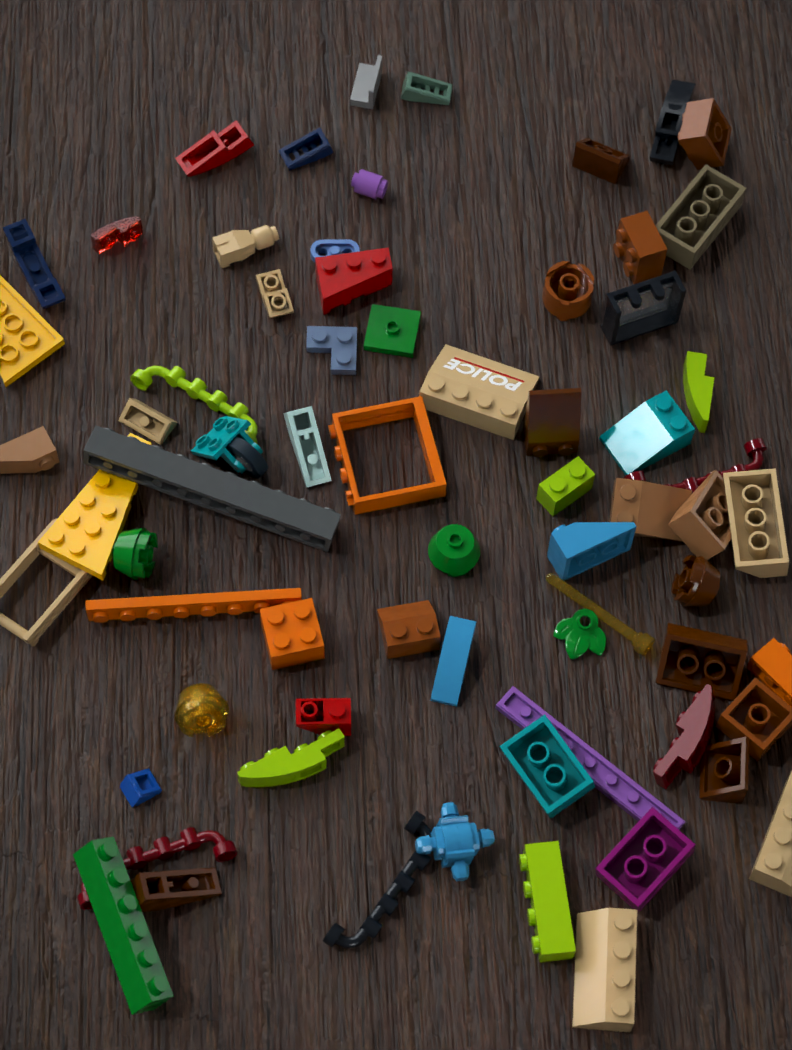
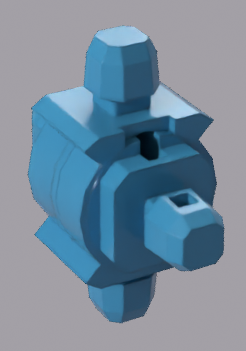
M449 802L442 805L441 818L436 827H433L431 837L426 835L417 838L415 847L416 852L420 854H431L433 851L435 861L441 860L442 868L451 867L453 878L456 881H465L469 876V865L474 856L479 852L480 847L491 846L495 842L494 832L490 829H479L477 832L475 822L469 823L468 815L459 816L455 803Z

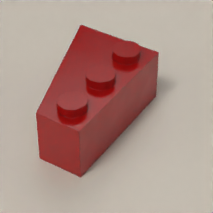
M389 248L315 258V275L323 315L341 304L345 306L351 303L352 299L361 295L367 296L392 285L393 267Z

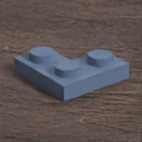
M307 326L306 352L331 353V375H356L357 327Z

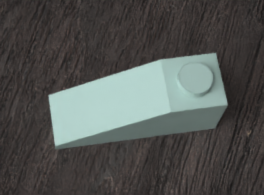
M312 406L283 413L306 487L332 481Z

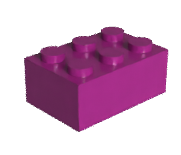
M651 807L595 868V873L602 882L639 913L695 852V844L655 808Z

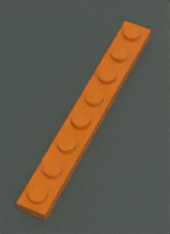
M301 588L99 599L86 600V613L88 621L105 623L108 620L116 619L133 621L136 618L158 620L167 616H174L176 618H186L189 615L211 617L218 613L239 615L243 612L252 611L260 614L259 609L302 600Z

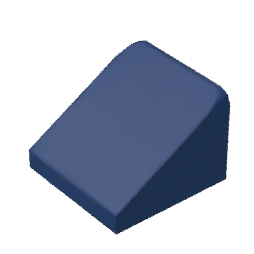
M149 768L126 775L120 784V788L131 807L138 806L162 792Z

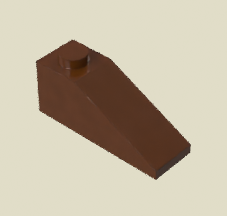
M216 867L138 873L131 880L142 912L158 911L217 897L222 894Z

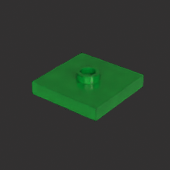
M372 304L363 350L413 358L421 311Z

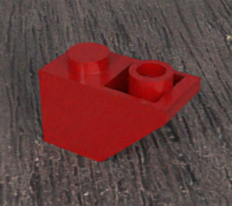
M351 698L296 699V727L320 735L325 731H334L339 728L344 736L351 735Z

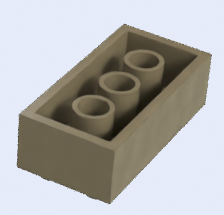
M705 164L656 224V228L667 247L666 256L691 270L742 206L747 188Z

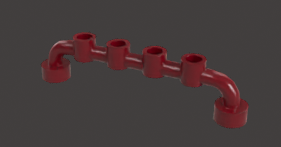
M756 438L744 444L743 447L747 456H753V461L750 464H738L728 470L718 471V473L723 477V473L759 470L764 460L763 452L766 450L763 439ZM635 471L624 477V479L647 482L643 471ZM712 472L703 477H691L681 483L665 485L692 490L693 493Z
M190 827L180 832V840L170 842L169 837H161L153 842L154 849L143 852L141 846L128 849L126 851L127 858L123 859L126 870H136L143 868L148 862L157 859L166 860L172 857L174 853L182 850H194L205 842H214L216 844L213 848V853L217 862L233 859L237 855V850L233 841H227L217 831L208 830L197 833L196 828ZM82 882V892L77 896L79 906L82 910L93 909Z

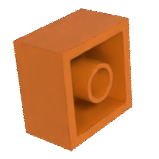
M312 598L259 609L260 622L272 670L325 659L324 642Z

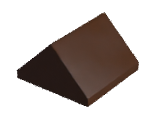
M585 138L577 141L575 145L572 167L616 184L631 155L590 138Z
M748 737L707 745L700 763V799L742 804L748 792Z

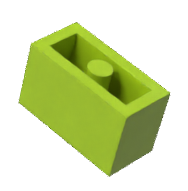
M578 456L538 485L536 499L552 516H555L592 489L595 473Z

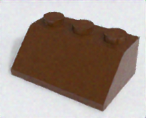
M668 623L655 683L694 692L702 691L706 684L712 686L714 696L735 700L748 652L747 640Z

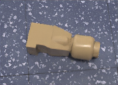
M268 225L251 230V234L249 230H231L230 232L212 237L213 252L223 269L230 266L231 263L248 258L255 253V248L262 250L273 246L275 241L279 240V235L275 226L269 227Z

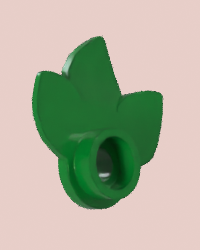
M580 609L574 613L572 618L562 619L555 627L553 636L557 639L565 640L566 652L571 660L583 655L588 648L596 655L601 656L606 646V636L598 627V617L592 610ZM587 617L590 620V624L582 626L580 619Z

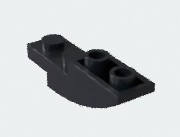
M672 80L656 126L655 139L650 153L651 162L673 166L679 146L678 133L681 131L682 115L685 113L687 102H691L693 99L695 83Z

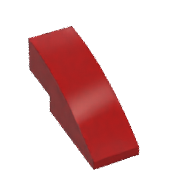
M236 120L218 134L213 130L175 159L186 175L191 177L214 169L234 159L254 146V144Z

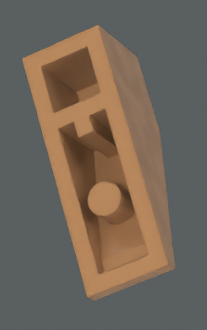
M44 426L0 445V474L37 473L41 470H49L59 463L56 448Z

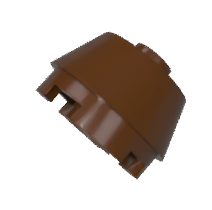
M688 555L682 561L686 565L681 574L676 573L674 576L671 593L676 594L674 600L679 601L682 606H708L719 591L720 572L704 557Z

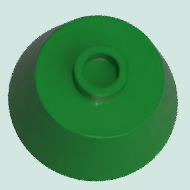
M451 524L443 527L431 538L428 545V555L435 568L448 573V576L456 577L468 573L477 564L480 557V545L468 528L459 524Z
M146 528L122 531L112 549L114 568L134 580L145 577L149 578L155 565V561H152L153 547L158 548L157 534L147 531Z

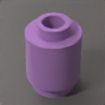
M361 169L359 173H354L351 186L354 187L355 193L373 199H383L388 187V180L384 179V176Z

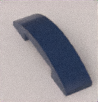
M26 219L2 227L15 259L41 308L45 309L65 301L66 298L36 244L35 236Z

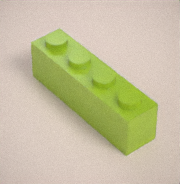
M559 841L525 844L523 854H519V864L521 871H526L527 881H523L525 899L530 898L531 909H527L529 926H534L535 936L531 937L533 954H538L539 963L573 959L576 948Z

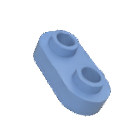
M348 239L317 240L310 249L311 259L314 263L316 257H323L320 254L330 256L360 251L359 245L355 241Z

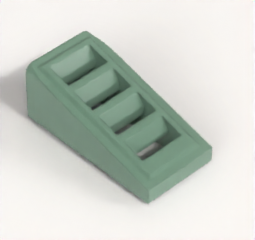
M408 71L403 82L400 99L412 102L449 105L453 84ZM439 90L443 91V96L439 95Z

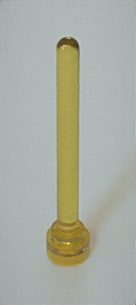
M548 573L546 575V581L583 608L592 610L600 620L632 642L631 645L635 647L634 650L640 655L645 656L655 642L654 637L648 633H637L555 574Z

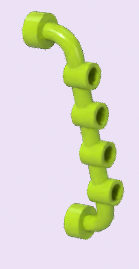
M150 366L145 370L137 369L130 377L135 387L145 391L153 383L152 376H161L170 386H178L185 390L191 398H199L207 403L211 410L215 412L221 411L229 417L248 420L251 425L247 428L248 431L245 430V432L256 444L258 443L256 439L258 433L257 424L247 415L249 410L244 404L237 402L233 407L226 403L228 398L222 391L216 390L213 395L205 391L207 385L203 380L195 378L191 383L184 379L186 373L179 366H174L172 370L162 366Z

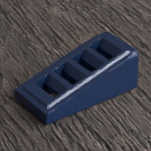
M320 127L278 150L289 171L334 153ZM311 146L313 150L308 151L306 147ZM302 149V151L304 152V155L300 156L298 153V150ZM292 152H293L294 156L296 157V159L293 160V161L291 160L290 156L288 155V154H290V153H292Z

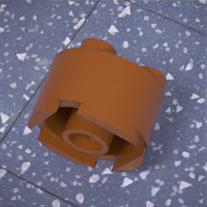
M562 261L553 265L548 270L544 281L542 300L545 308L560 321L577 318L586 313L591 306L593 296V274L586 266L580 263L575 265L570 264V261Z

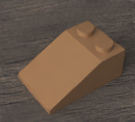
M714 470L679 507L668 524L696 557L702 556L706 560L725 550L731 540L724 479L717 470Z
M616 478L613 486L609 522H634L637 526L634 536L683 542L668 524L679 507L690 497L692 490L639 480Z

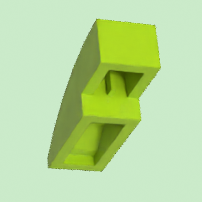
M687 351L683 369L684 394L696 427L700 433H705L709 421L714 377L704 376L707 354Z

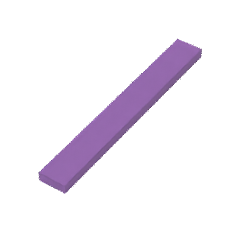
M514 686L496 704L495 708L522 730L545 714L592 778L595 788L637 821L653 807L677 829L680 830L684 826L686 821Z

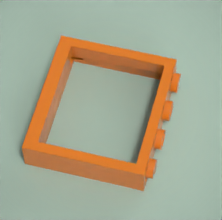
M422 396L332 414V425H328L331 439L336 440L337 446H334L336 461H341L343 468L339 469L342 484L347 483L348 491H345L348 506H353L355 515L446 496L447 484ZM413 417L431 483L360 497L343 431Z

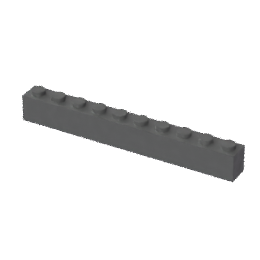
M95 425L83 450V464L325 552L329 551L339 527L341 514L336 513L331 508H322L311 504L306 499H298L287 495L281 490H273L262 486L259 482L245 480L232 472H223L207 463H198L182 454L176 455L165 451L160 446L149 445L135 437L118 434L110 428H102Z

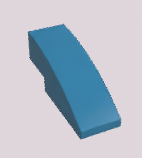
M454 616L449 617L431 701L457 707L475 633L476 621Z

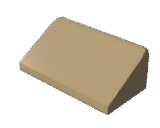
M129 398L118 420L160 445L163 444L177 424L173 419L133 398Z

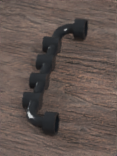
M416 811L404 829L412 835L419 832L421 836L429 835L431 837V829L424 823L426 817ZM415 850L358 932L352 937H347L343 935L345 928L335 922L324 937L323 942L331 948L335 944L344 948H355L360 946L368 936L374 939L383 927L379 922L384 914L391 916L400 903L395 898L400 891L405 894L409 891L415 882V879L411 876L417 868L423 871L431 857L427 854L417 853Z

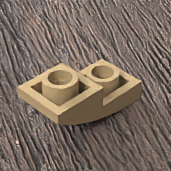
M280 269L256 275L259 291L269 318L294 313Z

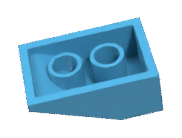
M574 522L568 526L560 525L551 533L547 558L563 582L629 551L637 526L634 522Z

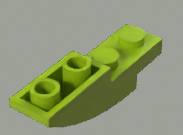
M338 728L334 731H325L316 741L309 745L305 743L298 746L293 754H290L286 745L280 749L273 748L264 755V758L257 762L250 761L244 764L240 771L237 772L238 782L242 787H272L313 776L327 769L325 757L345 747V737Z

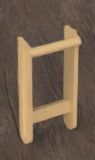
M57 518L48 524L0 579L1 599L39 554L75 576L29 631L0 612V625L32 647L38 643L41 635L93 576L39 548L38 541L54 524Z

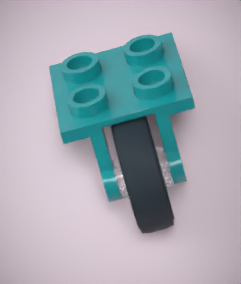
M229 416L219 418L213 424L212 430L208 434L201 436L196 441V446L191 450L193 455L217 460L221 457L236 472L241 474L245 472L256 479L260 478L268 469V465L261 455L263 450L245 432L251 423L244 419Z

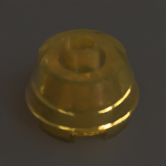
M206 683L193 684L185 688L179 695L175 711V721L180 730L189 737H194V733H207L209 737L220 732L225 727L229 706L214 686Z

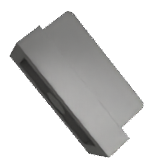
M377 56L375 65L359 63L350 97V106L373 109L382 76L383 56Z

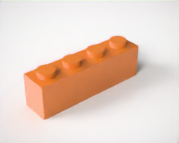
M773 638L751 657L747 668L766 687L792 707V655L785 644L779 643Z

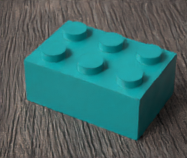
M545 714L499 746L504 756L549 819L595 788L592 778Z

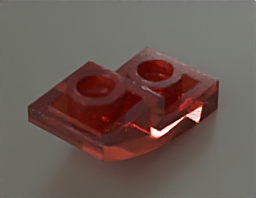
M138 216L129 217L98 229L91 234L93 249L98 254H101L103 251L111 249L117 241L124 247L130 242L136 241L143 233L141 219Z

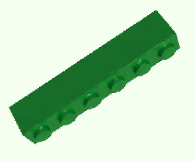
M108 837L91 840L75 852L73 856L132 1015L154 1010L174 997L115 838Z

